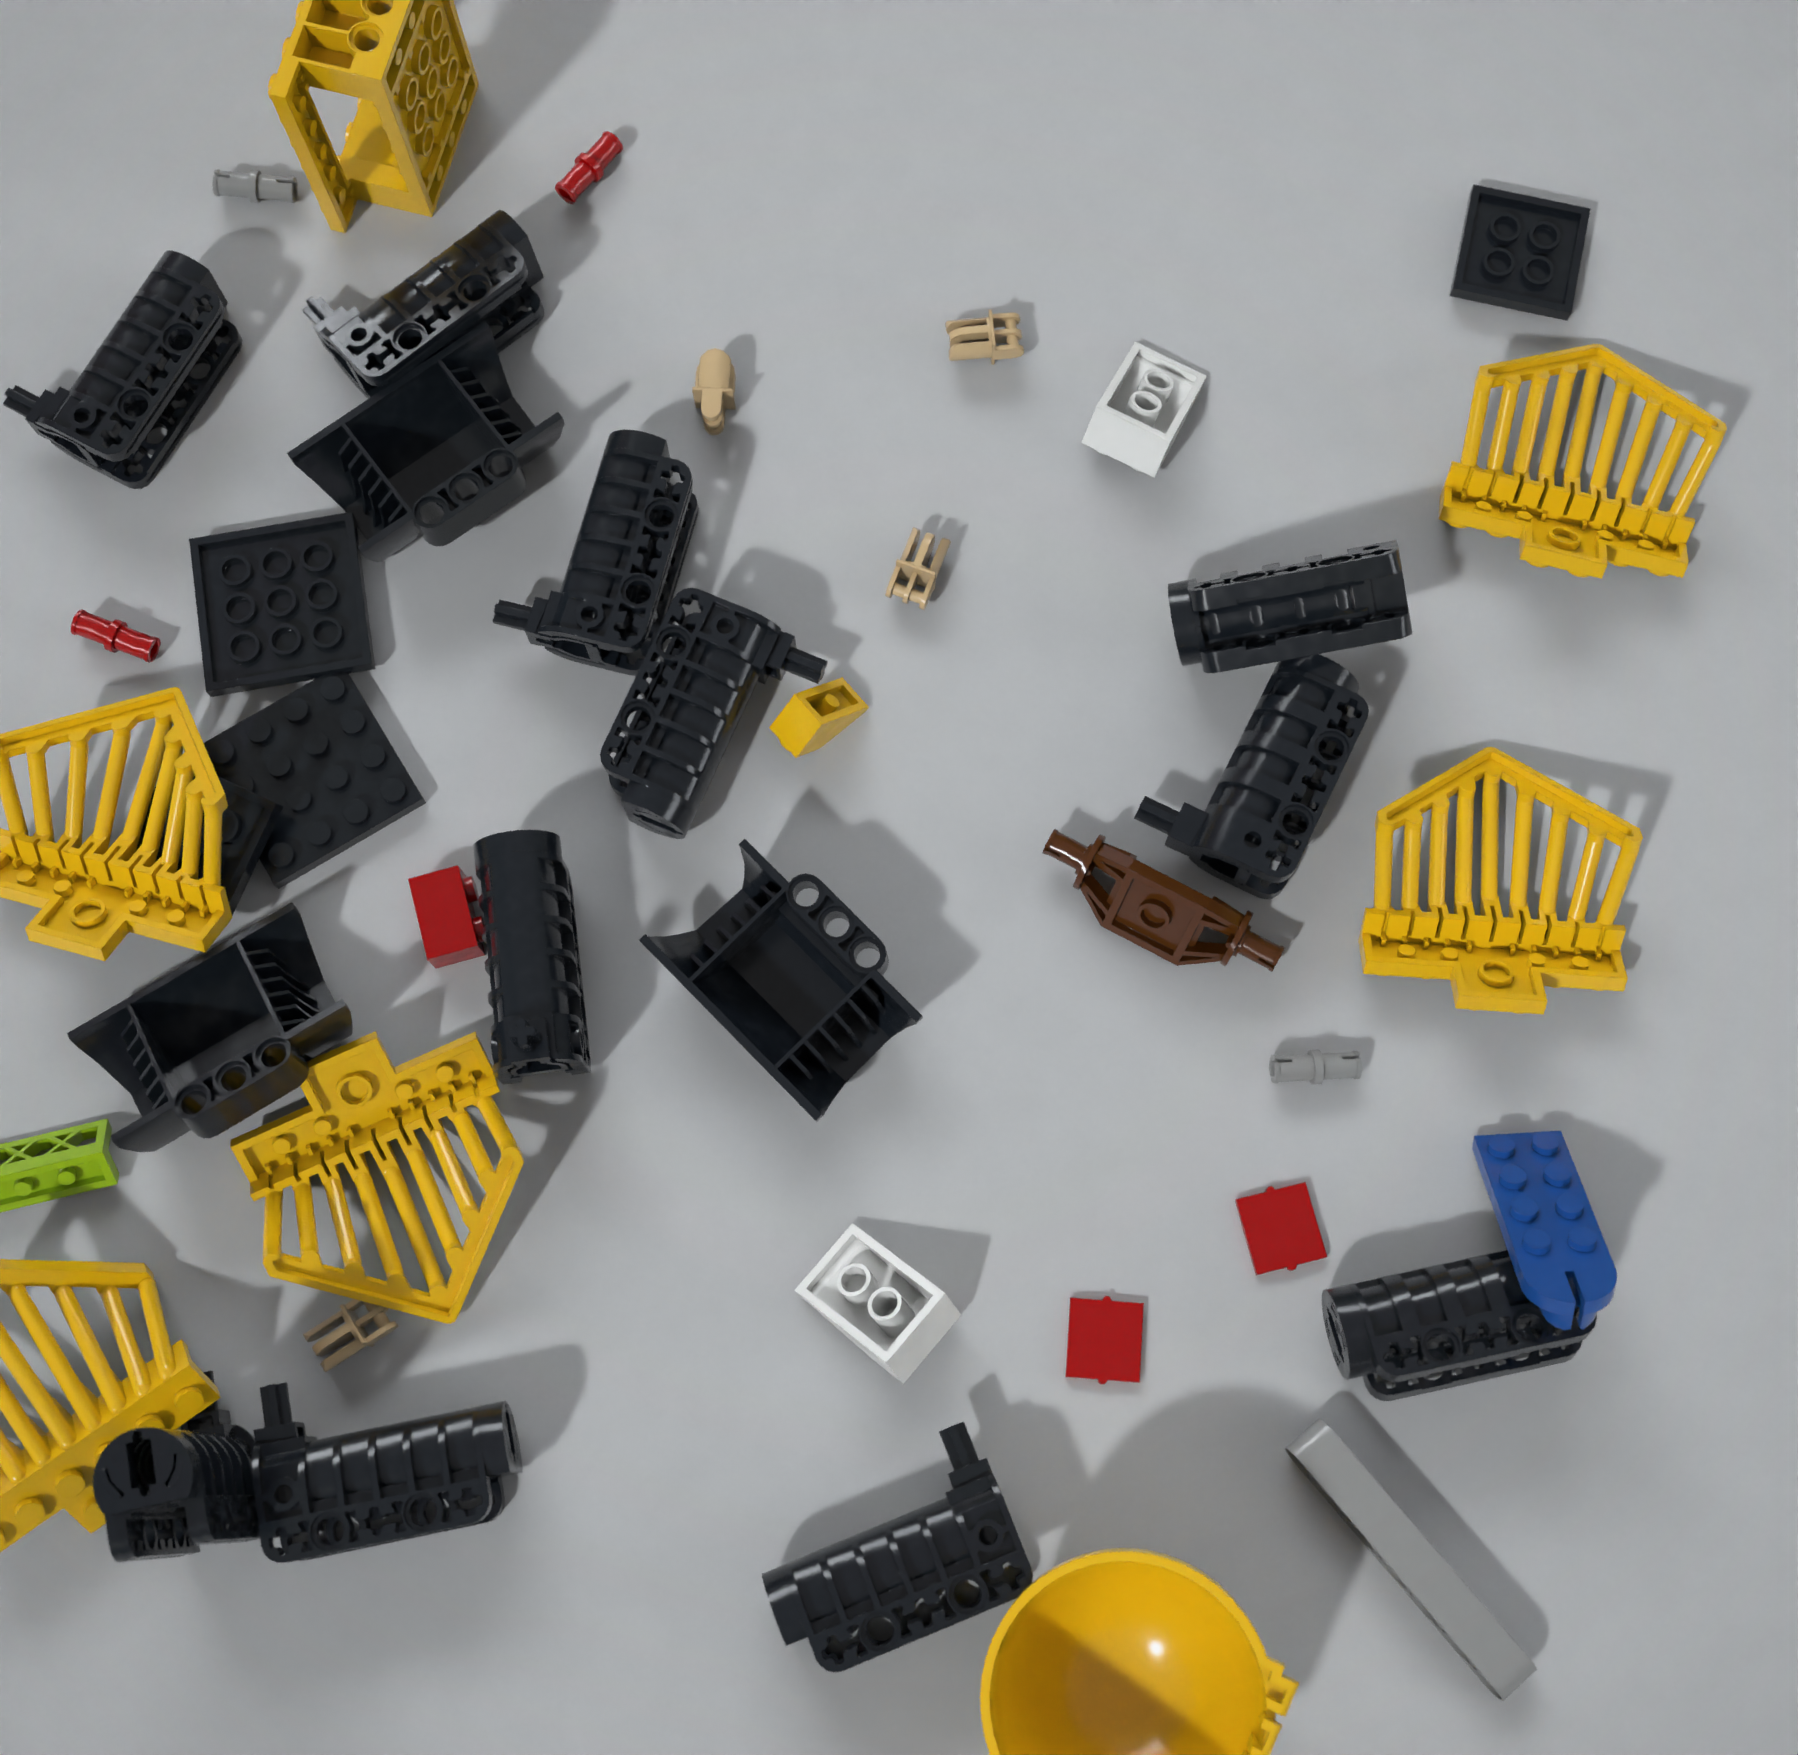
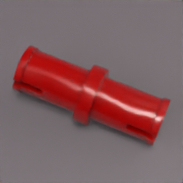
M604 131L587 153H580L574 160L575 166L555 185L558 195L567 203L574 204L577 201L576 199L592 182H598L603 177V170L623 151L621 141L611 132Z
M81 609L75 614L71 623V633L73 635H79L103 644L105 650L113 653L122 651L150 663L155 660L160 649V638L128 628L126 622L118 619L112 622Z

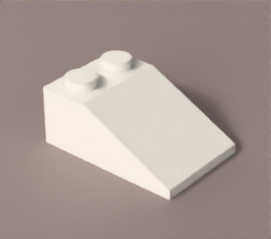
M1135 342L1098 402L1081 443L1101 454L1108 455L1131 466L1136 471L1155 478L1207 376Z
M853 1223L795 1289L798 1295L870 1358L903 1384L961 1316L945 1292Z

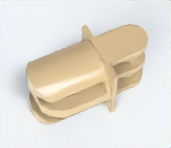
M989 309L988 317L946 321L945 326L946 332L949 335L950 345L949 360L960 361L991 358V365H994L995 360L1022 356L1024 348L1022 345H1019L1022 332L1020 329H1017V324L1020 322L1019 314L1014 312L992 314V309ZM1005 327V329L994 330V328ZM999 343H1007V345L996 346Z
M716 348L707 350L700 357V364L696 369L695 387H692L695 407L701 408L704 428L710 435H718L723 431L726 409L736 410L734 399L735 368L731 363V358L723 350Z
M913 527L900 560H896V567L887 586L885 596L891 598L892 595L903 598V603L908 604L909 601L920 604V609L925 610L931 594L935 590L936 578L951 541L946 538L941 539L930 568H927L926 566L935 543V535L928 532L925 534L915 560L912 562L911 559L920 537V529ZM899 578L908 581V585L899 584ZM915 586L925 587L924 592L916 590Z
M353 1299L346 1305H340L341 1310L303 1334L307 1342H312L345 1322L344 1325L313 1345L312 1349L317 1356H324L355 1337V1340L320 1363L325 1373L364 1347H373L375 1342L398 1327L396 1321L390 1322L385 1314L388 1308ZM365 1305L369 1313L359 1319L354 1310ZM374 1321L378 1330L369 1335L364 1327Z

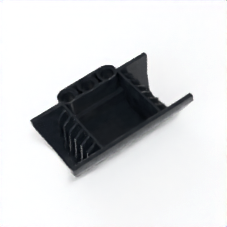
M485 321L411 370L397 382L390 384L287 454L292 462L325 491L346 513L353 512L358 529L367 539V541L358 546V549L366 559L381 562L420 535L430 545L445 546L519 497L526 487V477L521 467L551 448L560 438L565 423L563 417L557 412L535 427L512 396L499 359L493 333Z
M744 839L739 844L744 860V881L742 889L697 930L670 936H647L645 934L639 941L791 1097L818 1122L845 1083L891 1037L907 1027L917 1024L923 1016L883 977L889 963L883 942L819 878L805 873L797 875L788 882ZM811 888L819 892L818 899L811 906L805 907L796 903L797 895L803 889ZM836 918H842L849 922L847 932L839 937L830 936L826 933L827 925ZM867 948L875 949L880 953V958L874 966L866 968L857 964L856 959L860 951Z
M291 902L73 1029L67 1035L71 1042L97 1062L131 1094L142 1116L140 1119L111 1135L113 1143L120 1149L135 1152H155L191 1130L201 1138L215 1137L295 1090L304 1083L308 1076L309 1067L306 1061L311 1060L351 1036L353 1025L351 1011L344 1000L341 999L335 1003L323 979L301 915L296 906Z

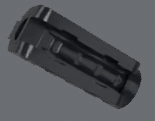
M1397 540L1347 549L1348 554L1322 559V554L1304 557L1305 562L1280 567L1279 562L1263 565L1262 571L1241 575L1238 574V571L1221 573L1220 579L1197 583L1196 579L1168 584L1172 625L1182 666L1202 663L1204 673H1218L1387 642L1411 635L1413 631Z
M1319 654L1279 661L1205 811L1184 802L1180 812L1145 796L1134 819L1167 834L1165 846L1189 856V859L1210 875L1258 898L1273 899L1278 896L1294 872L1368 718V704L1363 697L1357 694L1359 690L1358 681L1343 666ZM1350 707L1354 708L1353 715L1355 717L1350 718L1346 715ZM1336 727L1343 728V731L1337 730ZM1329 740L1337 743L1333 752L1325 749ZM1317 768L1325 771L1321 780L1313 777ZM1307 787L1314 790L1308 802V807L1300 803ZM1294 814L1301 816L1298 825L1290 822ZM1281 842L1289 845L1286 852L1278 850ZM1272 859L1280 862L1276 871L1269 868ZM1262 879L1272 882L1268 888L1260 884Z
M1508 1250L1325 1289L1322 1292V1312L1325 1329L1334 1360L1341 1375L1346 1380L1363 1377L1368 1392L1374 1398L1381 1401L1398 1400L1567 1362L1576 1355L1581 1348L1582 1341L1588 1337L1597 1321V1316H1595L1594 1321L1585 1329H1580L1576 1316H1579L1580 1308L1575 1305L1570 1330H1561L1552 1326L1546 1321L1540 1311V1307L1533 1304L1524 1295ZM1529 1352L1528 1358L1524 1360L1510 1358ZM1480 1364L1479 1369L1474 1368V1365ZM1452 1369H1455L1454 1371L1457 1375H1452ZM1442 1371V1376L1436 1380L1424 1378V1376ZM1380 1375L1383 1379L1393 1382L1392 1388H1387L1384 1382H1376L1375 1379ZM1408 1380H1411L1413 1384L1409 1385Z

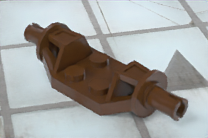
M1053 830L1042 853L1076 869L1075 874L1077 877L1073 887L1078 890L1081 889L1102 927L1177 966L1221 961L1220 964L1226 966L1232 955L1236 957L1237 954H1240L1262 965L1271 972L1274 970L1285 947L1279 946L1250 931L1252 926L1248 924L1253 916V912L1248 910L1244 915L1215 896L1210 898L1136 860V855L1104 843L1106 837L1101 834L1094 844H1090L1087 847L1060 833L1059 830ZM1095 867L1116 880L1109 895L1091 874ZM1204 927L1229 936L1226 944L1200 942L1198 939Z

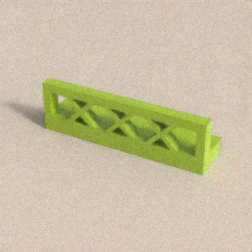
M108 1118L0 1144V1160L8 1159L0 1165V1213L118 1184L119 1171L109 1152L112 1127ZM96 1137L95 1143L76 1147L84 1140ZM52 1148L46 1154L34 1157L41 1150Z

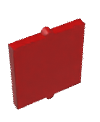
M1306 1182L1279 1189L1269 1186L1263 1193L1235 1200L1256 1275L1284 1268L1293 1271L1297 1265L1327 1258Z
M1105 1296L1102 1300L1070 1298L1065 1377L1095 1379L1101 1385L1105 1384L1107 1380L1140 1383L1144 1303L1112 1301L1109 1296Z

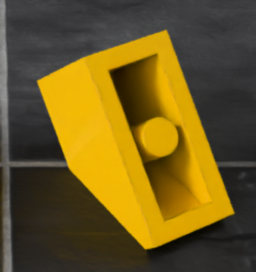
M842 677L794 694L769 728L779 738L781 745L797 758L823 747L864 714L869 706Z

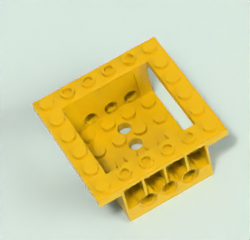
M454 0L300 1L296 9V24L291 37H287L283 43L282 61L277 73H273L270 77L268 95L275 106L280 122L285 128L290 144L296 152L301 168L306 174L311 190L317 198L321 212L324 214L330 229L346 233L358 200L432 217L479 86ZM310 86L358 98V110L354 121H350L347 125L345 132L346 143L341 155L336 156L310 95Z

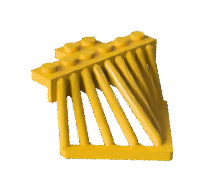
M1590 344L1479 366L1475 378L1460 463L1451 462L1440 494L1438 520L1446 521V523L1456 528L1471 527L1484 530L1498 538L1508 536L1519 539V559L1525 560L1535 567L1545 568L1550 566L1567 570L1570 574L1577 577L1585 578L1592 576L1602 579L1608 562L1619 567L1631 565L1647 569L1657 576L1666 577L1672 575L1683 578L1689 564L1686 543L1695 524L1694 518L1686 517L1685 515L1727 431L1726 423L1601 344ZM1586 369L1561 487L1555 486L1554 472L1572 389L1577 372ZM1602 373L1615 380V390L1588 492L1584 493L1581 492L1580 473ZM1559 375L1536 481L1530 480L1529 466L1547 384L1550 376ZM1531 380L1511 475H1508L1503 470V464L1521 383ZM1503 386L1486 469H1483L1477 465L1490 391L1491 388ZM1632 391L1646 400L1615 497L1610 499L1607 498L1606 484ZM1660 411H1663L1676 420L1675 426L1641 506L1632 504L1634 489ZM1692 430L1703 437L1704 441L1670 509L1667 512L1658 510L1660 502L1689 433Z
M180 688L164 689L0 734V798L9 830L0 828V897L42 908L25 927L29 941L106 961L130 932L206 953L233 918L225 887L221 886L222 813L226 810L228 804L223 787ZM155 718L154 730L124 830L109 847L131 740V730L138 722ZM113 730L94 831L82 844L89 750L88 741L94 734ZM69 741L70 761L65 832L55 843L45 753L50 746ZM26 753L36 830L33 836H29L9 760L10 757ZM155 788L154 797L142 845L136 851L141 831L143 828V824L146 818V814L149 808V804L152 798V794ZM168 810H169V816H168L167 828H166V833H165V839H164V845H163L162 856L156 861L157 854H158V850H159V846H160V842H161V838H162V834H163V830H164V826H165V822H166V818H167V814H168ZM204 811V870L203 878L198 879L202 821ZM183 839L182 867L177 871Z
M1494 747L1484 748L1377 811L1374 825L1376 832L1374 908H1365L1358 939L1363 974L1450 980L1455 1008L1473 1011L1486 1010L1517 1014H1544L1547 1004L1544 986L1624 992L1628 977L1620 949L1626 929L1625 925H1615L1614 921L1642 843L1643 836L1640 828ZM1483 778L1480 915H1475L1471 897L1474 795L1476 791L1475 782ZM1500 779L1514 786L1517 794L1508 917H1503L1498 896ZM1457 794L1454 914L1449 913L1445 902L1447 828L1450 806L1448 798ZM1534 799L1552 808L1537 919H1531L1527 903ZM1431 809L1427 912H1422L1418 905L1423 823L1421 814ZM1570 818L1587 828V838L1566 921H1557L1556 905ZM1404 825L1401 910H1395L1391 906L1393 834L1396 829ZM1606 838L1620 846L1621 849L1595 923H1585V916Z
M374 1031L306 1061L309 1072L306 1080L300 1087L310 1105L231 1139L230 1148L250 1182V1196L253 1201L265 1197L263 1265L270 1277L451 1324L456 1321L524 1164L523 1155L492 1095L500 1092L498 1079L493 1075V1066L476 1031L394 1067L377 1032ZM474 1105L479 1109L500 1149L501 1158L496 1170L493 1168L466 1109L467 1106ZM445 1116L455 1125L477 1174L479 1183L486 1191L479 1209L440 1119ZM420 1127L434 1148L461 1213L462 1220L470 1230L463 1247L415 1132ZM397 1138L410 1164L445 1251L446 1259L452 1269L447 1284L390 1144V1141ZM370 1150L387 1182L429 1292L411 1288L404 1274L364 1156L366 1151ZM344 1163L357 1188L387 1281L366 1276L337 1164ZM317 1173L326 1192L344 1269L323 1264L319 1253L310 1176ZM290 1185L294 1192L301 1258L282 1253L283 1189Z
M0 1259V1288L8 1295L13 1307L75 1411L71 1415L45 1389L0 1321V1357L49 1429L45 1433L26 1414L0 1373V1410L25 1447L20 1449L7 1439L0 1427V1552L63 1508L90 1534L105 1525L106 1521L105 1515L100 1510L94 1496L93 1474L96 1463L107 1445L119 1435L136 1428L152 1427L176 1430L221 1398L217 1386L191 1360L187 1344L181 1339L171 1346L155 1278L145 1263ZM26 1286H47L54 1294L100 1390L101 1395L99 1397H96L77 1377L29 1295ZM73 1287H93L101 1296L128 1374L122 1381L110 1368L73 1291ZM118 1288H137L139 1291L154 1358L148 1363L145 1362L141 1355Z

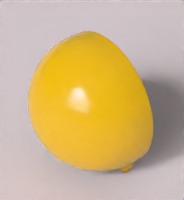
M1102 1549L1081 1554L1058 1564L1038 1577L1012 1603L991 1640L985 1658L980 1689L981 1721L990 1755H1271L1282 1728V1724L1275 1720L1276 1713L1282 1716L1287 1715L1299 1682L1282 1674L1285 1664L1267 1656L1258 1632L1245 1611L1217 1581L1202 1570L1181 1559L1147 1549Z

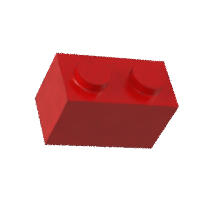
M457 865L409 878L408 881L427 960L434 968L437 969L484 956L485 951L482 942L485 941L482 939L481 930L485 927V921L482 916L476 917L472 902L478 901L479 896L473 877H466Z

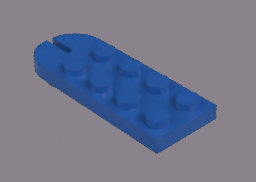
M1561 1130L1474 1136L1472 1150L1524 1295L1533 1304L1540 1307V1311L1547 1322L1561 1330L1571 1329L1575 1305L1580 1308L1577 1322L1580 1329H1585L1594 1321L1597 1312L1611 1302L1617 1282V1271Z

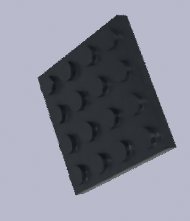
M353 512L189 539L205 688L210 697L315 680L322 675L347 671L350 674L375 669L361 554L358 549L357 523Z
M347 671L322 675L204 742L217 776L284 806L259 858L273 884L278 889L426 804Z

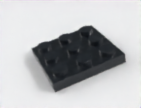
M1473 184L1469 194L1449 296L1567 321L1572 313L1590 208Z
M218 776L228 807L222 813L221 886L225 887L233 916L284 806ZM155 789L152 794V798L149 804V808L146 814V818L143 824V828L141 831L136 851L142 845ZM168 810V814H167V818H166V822H165V826H164V830H163V834H162V838H161V842H160V846H159V850H158V854H157L156 861L162 856L163 845H164V839H165V833H166L167 822H168V816H169V810ZM204 811L202 821L198 879L203 878L204 870ZM183 839L177 871L182 867Z

